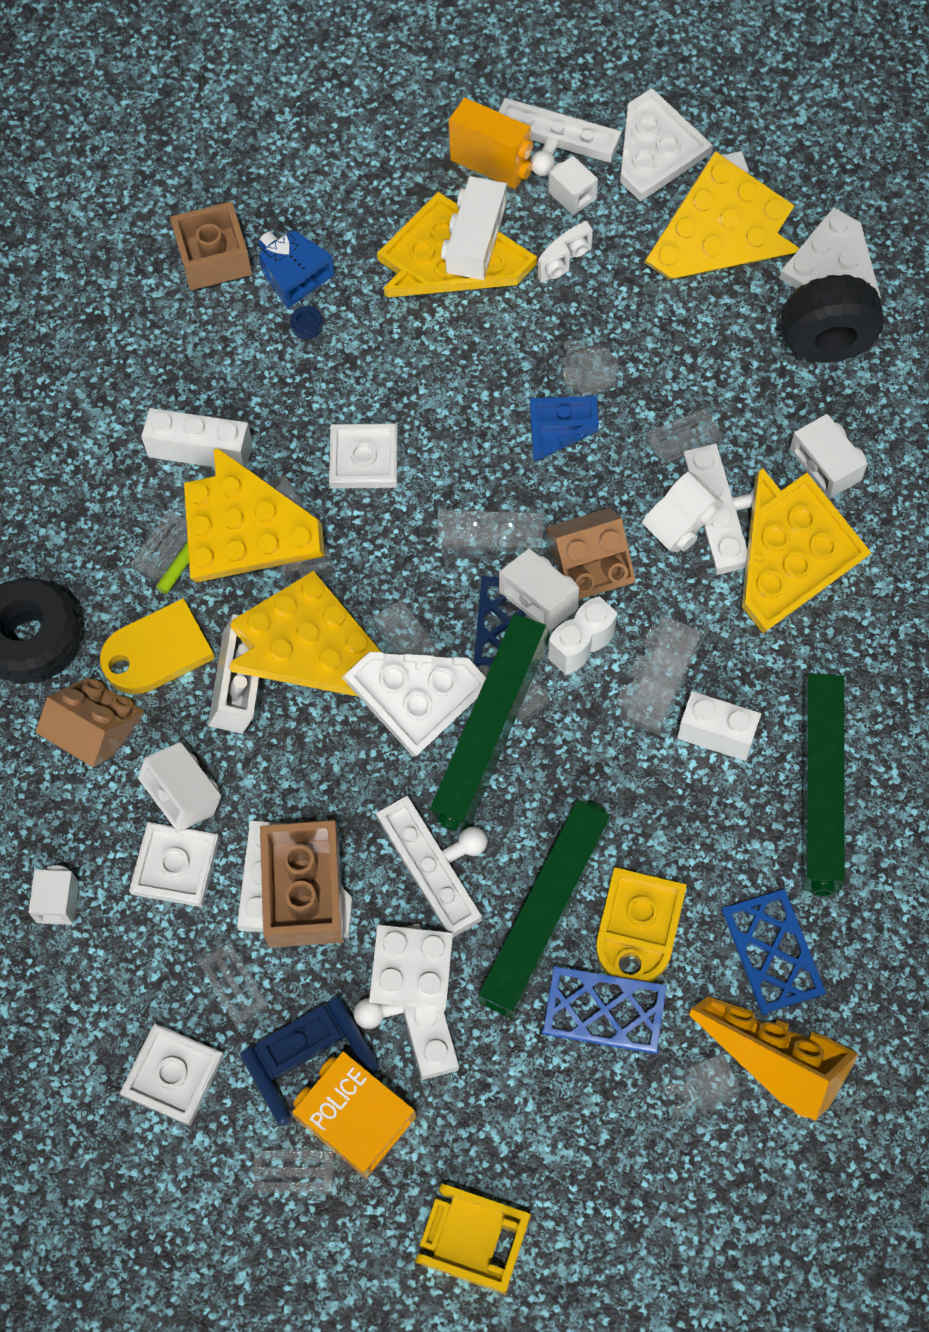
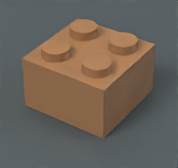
M232 201L170 217L190 291L252 275L247 248Z

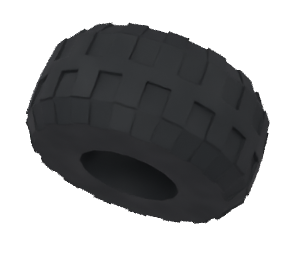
M846 274L828 275L827 277L816 278L805 285H801L789 296L781 311L782 329L787 346L797 356L811 362L827 363L846 360V358L852 356L855 357L861 354L862 351L869 349L875 340L878 339L884 328L883 309L876 288L860 277L856 278Z
M28 577L0 584L1 679L16 684L42 682L47 678L57 675L74 658L80 644L81 627L72 602L56 585L43 579ZM24 622H43L41 629L31 638L21 641L10 640L12 632Z

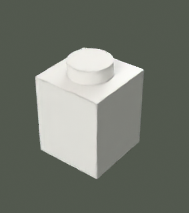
M571 156L563 163H557L549 172L548 192L572 215L597 199L598 178L574 156Z
M56 865L48 866L47 870H34L28 913L36 923L74 924L79 881L73 872L69 871L66 867Z

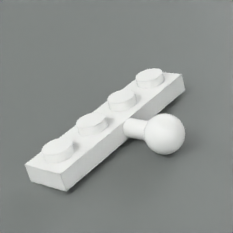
M504 98L498 111L531 126V140L544 144L543 149L536 152L531 158V162H533L532 171L539 176L549 175V172L555 166L553 155L556 148L611 163L621 141L622 131Z
M717 444L683 451L687 471L696 474L723 501L719 508L721 513L718 518L708 526L703 525L717 575L745 569L748 550L736 511L752 507L754 488L750 494L732 498Z
M408 796L377 812V820L445 932L453 933V937L481 922L482 915L449 863L465 854L469 856L481 854L486 849L488 843L485 832L478 827H468L460 833L458 842L441 851Z
M420 924L403 927L421 929ZM369 998L359 1001L355 1006L354 1019L360 1027L365 1029L377 1027L385 1017L403 1013L421 1080L458 1071L459 1065L443 1010L369 1003Z

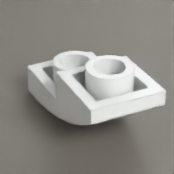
M587 221L566 231L542 253L538 259V279L540 283L561 277L565 272L569 271L570 258L580 257L591 250L593 230Z

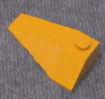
M709 996L694 1006L689 1014L776 1099L792 1108L799 1116L811 1118L814 1121L831 1106L859 1054L824 1035L812 1031L809 1037L788 1031L789 1024L780 1020H776V1023L756 1020L755 1014L752 1011Z

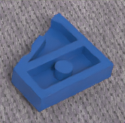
M597 396L530 398L533 461H539L598 431Z

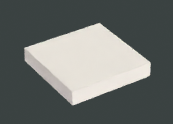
M397 423L331 424L330 488H397Z
M147 822L129 889L131 895L203 907L220 840L219 835L191 829L177 832L173 826Z
M154 1023L119 1094L191 1126L224 1054Z

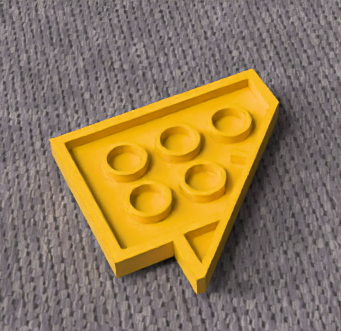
M715 151L644 260V263L669 280L795 254L799 247L778 234L794 205Z
M437 192L377 252L378 261L397 273L384 287V295L387 297L518 285L537 265V256L498 231L484 280L446 273V260L441 258L442 246L445 239L450 240L452 234L449 232L451 217L453 213L458 214L459 207L440 192Z
M213 449L215 476L184 483L190 579L197 583L325 556L322 523L220 449Z
M763 468L755 476L742 608L764 634L871 554V551L808 473H805L782 491Z

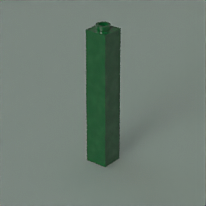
M513 613L429 809L437 819L436 823L439 826L455 832L458 827L466 829L471 826L551 637L546 624Z
M808 673L803 687L802 891H812V895L818 897L833 896L834 893H839L845 883L844 675Z
M576 801L478 994L479 1005L513 1021L609 828L611 815L607 814L606 810L600 805L593 802L585 804L581 801Z

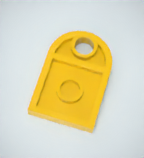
M184 598L114 632L102 647L100 665L107 681L115 689L128 694H142L214 660L215 657ZM124 660L130 663L129 668L124 673L115 674L111 672L113 664L117 661Z
M614 867L596 943L597 960L606 975L651 983L664 973L669 964L686 884ZM624 957H633L638 960L641 968L636 974H625L619 967L620 960Z

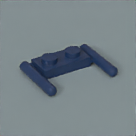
M340 997L330 1000L324 1006L321 1005L256 1043V1046L240 1053L242 1061L279 1126L289 1124L291 1115L272 1080L282 1077L340 1043L345 1037L366 1071L373 1074L379 1068V1063Z

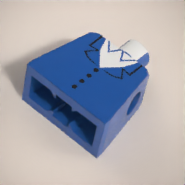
M290 231L280 239L272 232H267L259 239L258 246L263 250L259 255L262 273L287 309L335 276L332 256L297 231Z

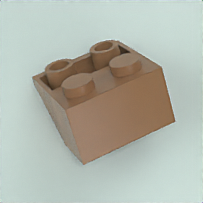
M611 508L545 527L555 566L561 574L571 577L579 587V600L636 582L622 518Z
M87 677L47 696L35 733L91 767H95L114 756L143 717L144 710L135 706L130 699L108 690L100 681Z

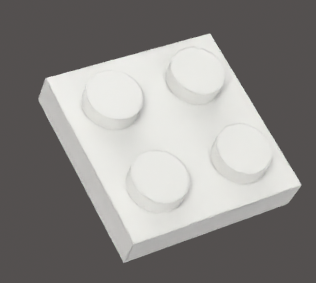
M377 925L369 1003L445 1011L453 933Z

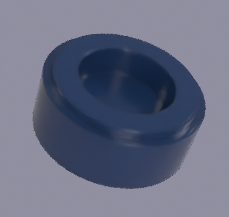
M299 307L290 317L292 332L300 339H313L323 330L322 315L314 307Z

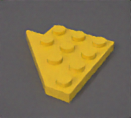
M312 571L232 620L230 627L249 651L231 661L228 668L231 672L359 697L341 677L367 653L381 651L318 575Z

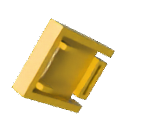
M441 1184L438 1192L443 1196L453 1198V1200L449 1204L435 1199L420 1243V1247L435 1252L433 1258L417 1254L415 1263L506 1295L531 1214L452 1186ZM502 1229L516 1233L505 1270L491 1265Z

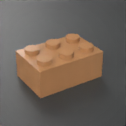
M336 821L260 826L263 936L268 948L344 942L340 849Z

